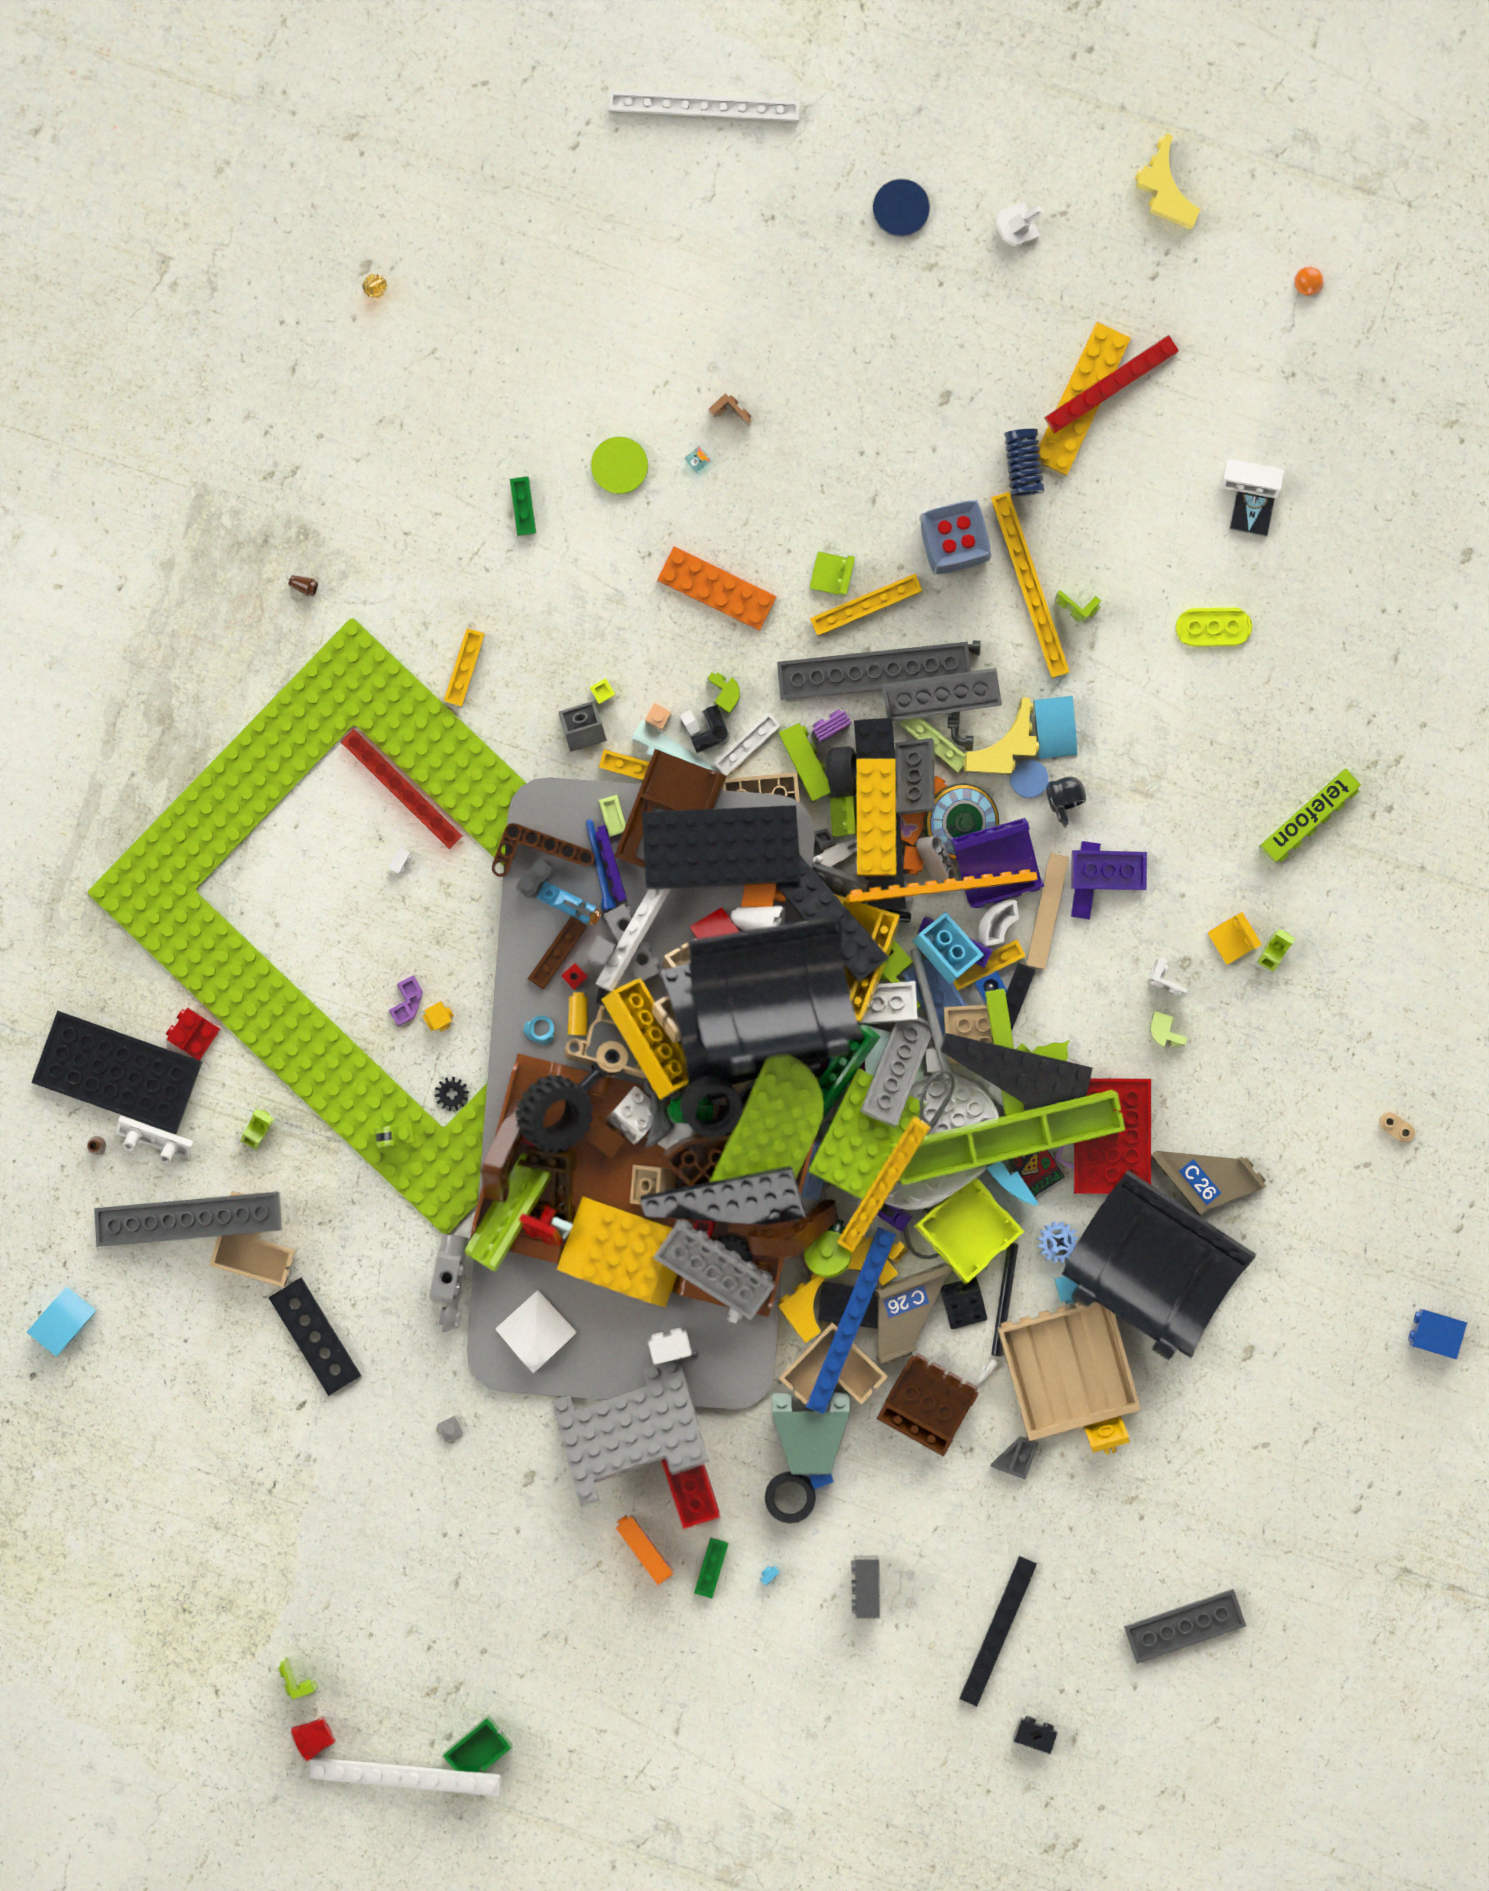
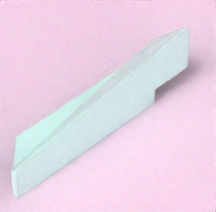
M645 721L640 722L632 737L634 741L649 747L646 754L652 757L654 750L658 749L701 767L719 772Z

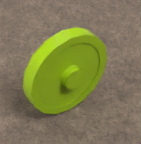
M830 1230L824 1232L804 1250L805 1263L815 1275L824 1278L837 1277L849 1267L852 1260V1252L836 1243L841 1236L839 1232Z

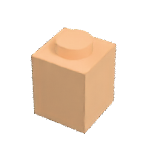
M654 703L645 722L663 731L671 716V712Z

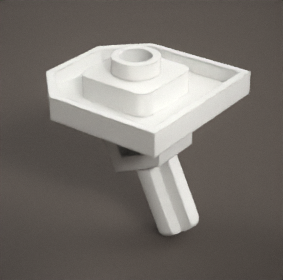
M1025 202L1001 210L998 213L995 224L1003 241L1013 246H1018L1040 237L1033 220L1043 215V209L1036 205L1028 210Z

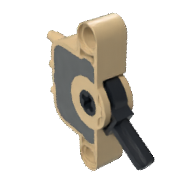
M603 1005L600 1006L597 1018L587 1032L586 1040L570 1039L564 1048V1055L567 1059L592 1065V1070L578 1084L586 1092L600 1078L604 1079L606 1076L613 1077L621 1071L627 1075L647 1079L615 1022L604 1019L606 1007ZM569 1046H575L578 1052H571ZM611 1056L614 1058V1060L608 1061V1058Z

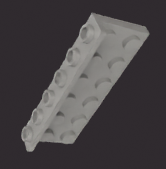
M677 1219L675 1226L655 1253L654 1259L751 1320L775 1287L773 1276L767 1272L762 1273L752 1262H745L738 1253L726 1250L725 1246L719 1241H712L705 1232L692 1228L688 1221Z

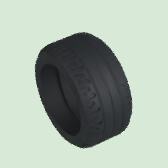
M850 746L834 747L827 753L828 784L831 794L836 798L852 797L857 794L856 753Z
M791 1471L783 1472L776 1475L767 1485L765 1491L766 1507L769 1513L780 1522L790 1524L800 1522L810 1515L815 1506V1490L810 1480L804 1475H792ZM786 1481L799 1483L807 1494L805 1506L794 1514L780 1511L774 1503L776 1488Z

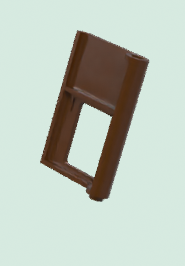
M655 749L614 857L645 868L644 860L636 857V851L643 835L642 812H651L654 807L665 811L715 809L727 776Z

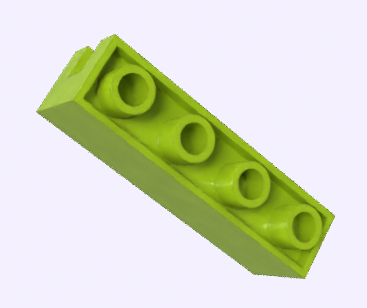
M797 723L779 732L784 747L812 803L831 794L828 778L824 774L826 770L822 760L818 761L815 755L818 751L813 742L809 743L807 739L809 733L805 725L801 726L800 723Z

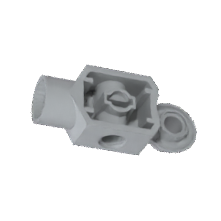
M445 1233L442 1235L429 1297L433 1301L447 1304V1307H442L439 1325H443L442 1332L450 1331L454 1327L458 1328L461 1311L458 1310L459 1299L455 1298V1295L458 1296L460 1293L461 1283H458L459 1276H463L465 1265L462 1264V1261H465V1248L469 1242L467 1237ZM445 1273L452 1275L451 1283L444 1280L443 1276Z

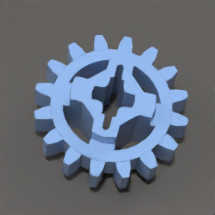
M1051 1222V1226L1045 1225L1046 1231H1039L1042 1237H1037V1240L1041 1241L1037 1248H1042L1040 1255L1046 1254L1045 1260L1052 1258V1263H1057V1261L1064 1263V1258L1066 1260L1069 1259L1076 1246L1075 1241L1079 1239V1237L1073 1236L1076 1232L1075 1230H1069L1071 1225L1066 1224L1064 1226V1222H1059L1057 1226L1056 1222ZM1053 1230H1060L1057 1234L1051 1233ZM1055 1239H1059L1058 1242L1061 1246H1056L1057 1242L1055 1241ZM1059 1250L1065 1252L1061 1255H1055Z

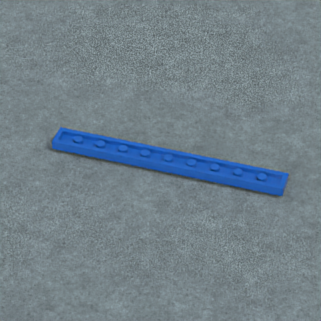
M880 1227L877 1228L806 1404V1407L822 1414L826 1411L896 1237V1234Z

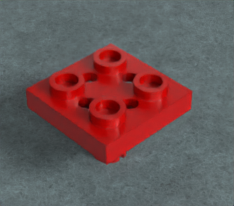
M546 1206L540 1220L523 1213L521 1214L519 1221L528 1236L532 1238L540 1237L544 1243L553 1246V1244L560 1246L563 1239L557 1229L550 1226L557 1211Z

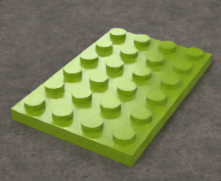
M858 1068L807 1172L863 1200L891 1155L890 1144L898 1143L914 1117L919 1118L920 1100L908 1095L895 1128L861 1113L860 1110L873 1075Z

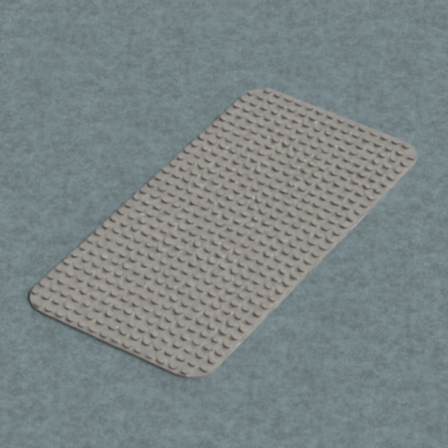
M552 777L534 779L521 786L513 796L508 811L507 825L516 823L592 851L586 821L588 819L593 820L596 832L598 831L597 827L605 825L598 800L617 795L625 824H627L641 784ZM721 790L715 809L796 805L799 854L811 868L813 867L814 825L804 806L795 799L782 795ZM654 807L651 812H659L665 810ZM511 827L508 831L509 836H518L519 829ZM534 833L528 834L527 842L534 844L537 841V835ZM622 834L609 837L614 855ZM642 835L636 851V857L644 860ZM547 840L545 842V848L547 850H553L555 848V842L553 840ZM520 843L510 871L503 877L481 1168L495 1138L512 1068L518 1053L589 1072L592 1070V1065L569 1060L564 1055V1048L570 1039L585 1041L587 1036L568 1035L569 996H573V992L584 993V997H588V1032L591 1024L597 1018L600 1006L603 1005L596 1003L599 986L595 983L605 966L602 965L600 968L590 963V958L587 955L598 936L616 946L618 945L604 917L605 913L613 909L605 911L601 909L600 903H602L601 899H603L595 862L589 867H584ZM598 843V844H599V848H600V853H601V850H604V849H603L602 843ZM505 845V855L507 856L513 850L510 845ZM566 846L563 849L565 857L573 855L574 851L571 846ZM584 853L581 856V861L585 864L592 860V856L589 853ZM615 857L627 900L618 901V898L614 899L611 889L614 887L613 880H609L606 869L609 868L608 863L603 861L610 896H613L617 907L623 904L625 907L630 906L635 915L648 891L646 890L645 868ZM540 859L553 869L546 882L596 907L594 913L591 912L589 916L591 919L588 924L579 920L587 928L544 990L528 980V977L571 916L537 899L544 882L540 883L537 892L528 898L516 889L519 880L526 874H529L532 865ZM745 885L675 888L669 891L643 937V941L647 940L652 948V951L649 952L652 959L656 957L661 966L658 969L659 972L664 970L662 966L666 954L677 948L680 949L681 953L682 945L688 943L687 940L695 939L689 928L690 925L721 907L731 918L732 911L736 910L737 907H741ZM785 899V902L773 900L772 906H781L786 910L785 924L805 921L787 899ZM622 920L619 923V929L625 931L629 922ZM736 927L739 932L744 931V930H742V929ZM641 954L637 957L639 965L647 964L648 958L646 955ZM574 963L588 976L575 990L561 977ZM629 964L616 987H622L637 979ZM574 972L571 974L572 980H576L578 978L577 973ZM660 973L643 981L654 1002L668 995ZM606 1008L604 1019L614 1021ZM540 1015L550 1018L554 1024V1039L548 1045H541L531 1041L523 1031L525 1023ZM538 1020L534 1024L535 1035L541 1037L548 1033L549 1024L545 1020ZM569 1046L571 1052H578L575 1046ZM611 1056L608 1058V1061L614 1060V1058ZM623 1071L613 1076V1078L644 1085L647 1080L624 1074ZM757 1079L751 1080L739 1093L741 1099L748 1089L753 1088ZM718 1099L711 1100V1103L725 1106ZM480 1172L479 1196H480V1192H481L482 1185H483L481 1172ZM510 1251L507 1252L496 1272L474 1259L467 1356L469 1367L475 1378L487 1388L510 1393L564 1397L570 1395L577 1398L609 1400L647 1386L642 1369L655 1365L648 1340L652 1334L663 1332V1335L670 1334V1330L680 1327L682 1330L687 1331L691 1351L696 1350L698 1352L696 1358L680 1359L693 1406L724 1409L747 1408L760 1401L771 1387L775 1371L779 1318L777 1305L780 1304L778 1300L780 1299L782 1270L769 1317L755 1314L750 1320L742 1315L741 1320L738 1319L737 1323H733L727 1320L730 1311L729 1307L681 1296L673 1292L670 1294L666 1308L556 1270L558 1266L556 1263ZM539 1290L577 1333L533 1373L495 1328Z

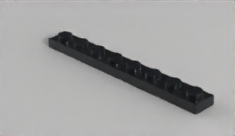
M1022 1556L1018 1557L960 1694V1700L978 1706L1037 1566L1036 1562Z

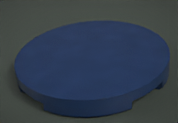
M895 179L887 182L878 190L873 201V214L878 226L886 233L897 237H904L919 231L925 225L930 212L929 198L925 190L919 184L908 179Z

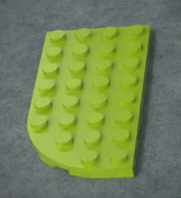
M789 1054L766 1058L742 1110V1116L733 1129L709 1182L791 1165L796 1179L819 1130L823 1116V1098L819 1084L812 1072L798 1059Z

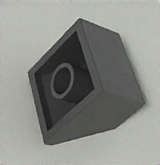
M595 701L558 711L570 752L607 741Z

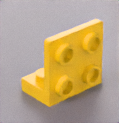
M1243 912L1238 913L1207 933L1226 965L1262 945Z

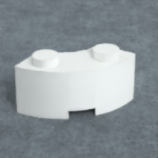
M1004 898L1003 901L993 904L986 911L978 929L979 943L990 946L1004 942L1007 928L1013 922L1019 920L1017 901L1011 898Z

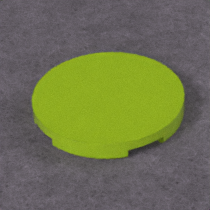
M612 437L603 441L595 449L591 459V471L597 484L605 491L613 494H626L634 491L645 480L648 472V460L645 451L636 441L627 437Z

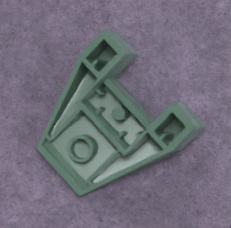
M772 1393V1420L792 1475L831 1474L849 1421V1393H832L830 1412H825L824 1414L819 1412H792L791 1393Z

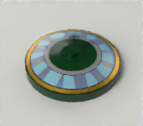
M964 783L952 784L938 791L935 794V811L925 812L924 815L926 837L939 836L950 858L954 860L957 859L951 839L999 825L998 809L990 795L977 786Z

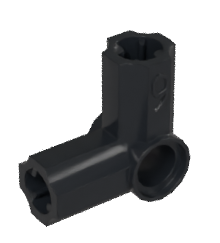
M717 705L702 711L709 730L691 738L697 754L719 744H725L730 738L729 731ZM724 730L725 737L717 739V731Z

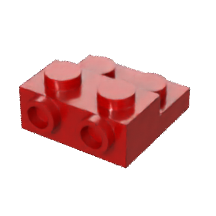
M187 1007L186 1010L182 1009L176 1018L179 1020L175 1026L171 1025L167 1030L166 1035L168 1037L166 1040L200 1061L221 1029Z

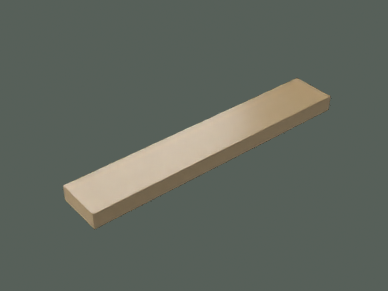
M1050 853L1028 953L1027 966L1041 969L1046 968L1069 860L1068 856Z

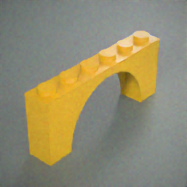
M864 1236L852 1253V1260L847 1269L861 1270L873 1241L871 1237L866 1239ZM886 1259L878 1279V1283L881 1286L898 1275L888 1259ZM815 1274L809 1277L811 1281L807 1284L802 1282L795 1287L794 1290L796 1292L791 1296L786 1294L778 1300L780 1304L777 1305L803 1343H807L821 1332L814 1318L813 1302L818 1287L826 1278Z

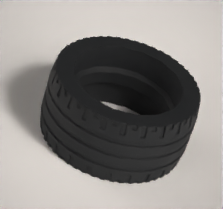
M712 1075L703 1076L691 1082L684 1091L680 1104L682 1115L688 1125L698 1134L708 1138L720 1137L732 1131L739 1122L743 1110L741 1098L734 1087L723 1078ZM719 1091L727 1095V1105L719 1117L704 1122L696 1119V1108L704 1096Z

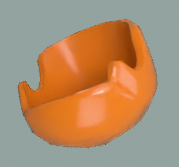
M1302 268L1294 278L1295 287L1299 293L1305 296L1317 294L1324 286V277L1316 268Z

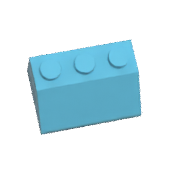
M947 912L943 913L913 940V943L949 984L953 983L983 956L981 951Z

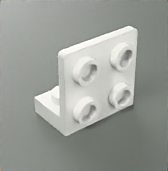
M1162 957L1156 958L1147 979L1151 981V985L1160 989L1163 987L1169 988L1168 992L1176 996L1186 994L1188 989L1160 978V976L1165 975L1168 965H1166V959Z
M635 1086L609 1114L606 1120L623 1132L624 1136L635 1145L651 1127V1099Z

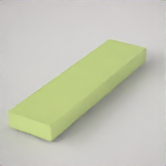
M921 717L904 719L899 724L917 740L933 738L934 754L957 774L964 767V753Z

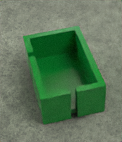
M487 1715L449 1747L442 1756L455 1771L481 1773L508 1752L513 1744L502 1731L498 1733L499 1727Z

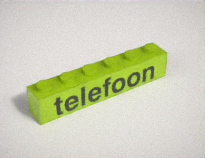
M1345 768L1261 843L1259 847L1273 863L1277 861L1281 863L1289 856L1287 852L1291 848L1296 850L1303 843L1302 838L1306 835L1310 837L1317 831L1316 826L1320 822L1324 824L1331 818L1330 813L1333 810L1338 812L1345 805L1344 801L1348 797L1352 799L1360 792L1358 788L1361 784Z

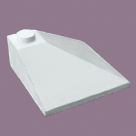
M539 1290L495 1328L533 1373L577 1333Z

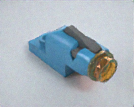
M546 881L537 896V899L588 925L593 924L596 926L602 914L598 907Z

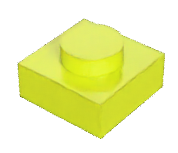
M606 678L589 687L599 705L616 695Z

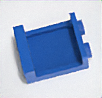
M1421 1308L1419 1312L1416 1311L1413 1320L1416 1324L1414 1330H1411L1408 1336L1409 1345L1457 1360L1467 1322Z

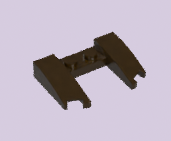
M527 1147L524 1151L529 1154L525 1160L520 1159L518 1161V1166L552 1171L551 1202L537 1201L529 1216L540 1220L547 1206L557 1211L554 1216L555 1218L573 1224L575 1206L572 1205L573 1171L576 1170V1151L566 1150L560 1152L558 1150L557 1153H551L536 1147Z

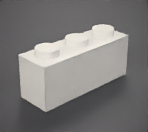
M1227 459L1224 466L1221 488L1277 499L1281 490L1284 470L1273 466H1261L1257 463L1241 462L1238 459Z

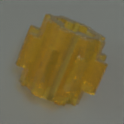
M373 273L367 276L366 280L363 281L364 284H362L364 293L371 298H379L388 287L386 279L381 274L374 275Z

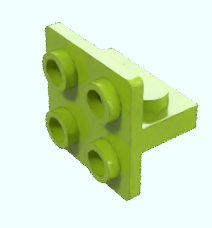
M857 797L831 798L832 836L857 835Z

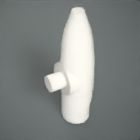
M995 1359L988 1366L984 1365L982 1367L983 1372L978 1377L977 1384L983 1382L993 1372L998 1364Z

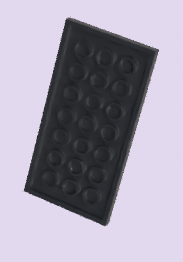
M796 805L642 812L646 890L801 882Z
M57 1010L31 1083L177 1134L203 1062Z

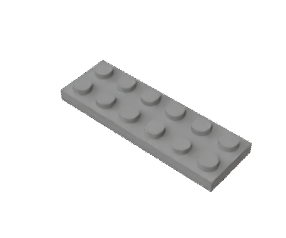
M918 1017L917 1021L894 1022L861 1107V1113L895 1128L897 1126L932 1035L929 1021Z

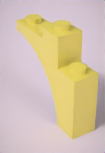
M1166 133L1164 138L1160 137L1156 146L1159 149L1157 156L1153 155L1150 160L1149 166H1152V168L1144 165L1143 170L1138 169L1134 179L1138 181L1135 187L1156 195H1152L1148 206L1151 207L1149 213L1192 230L1200 208L1190 203L1181 194L1172 178L1169 166V149L1173 136Z
M1023 697L1019 700L1014 723L1000 741L986 749L964 753L963 773L1010 775L1015 770V759H1013V756L1034 757L1038 753L1039 743L1036 741V736H1029V733L1032 732V722H1029V717L1033 712V703H1030V698Z

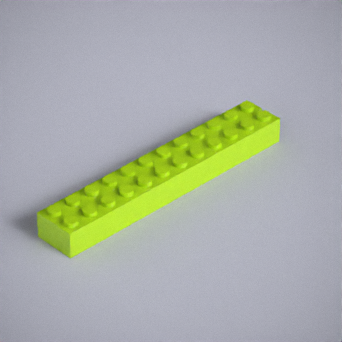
M1113 1090L926 1135L898 1179V1182L901 1185L1124 1131L1125 1126L1122 1113L1118 1112V1110H1121L1118 1093ZM897 1143L890 1144L891 1153Z

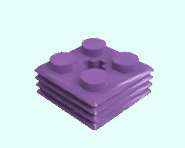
M838 709L830 714V719L827 721L821 719L813 724L812 734L818 740V744L850 727L852 721H849L850 718H848L846 711L841 712Z

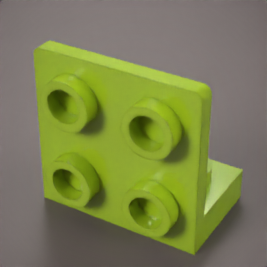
M818 551L809 588L846 597L855 557L848 555L846 558Z
M288 1657L283 1658L278 1670L281 1678L285 1677L287 1684L284 1687L287 1695H291L293 1700L315 1692L318 1688L316 1680L311 1681L309 1678L297 1684Z

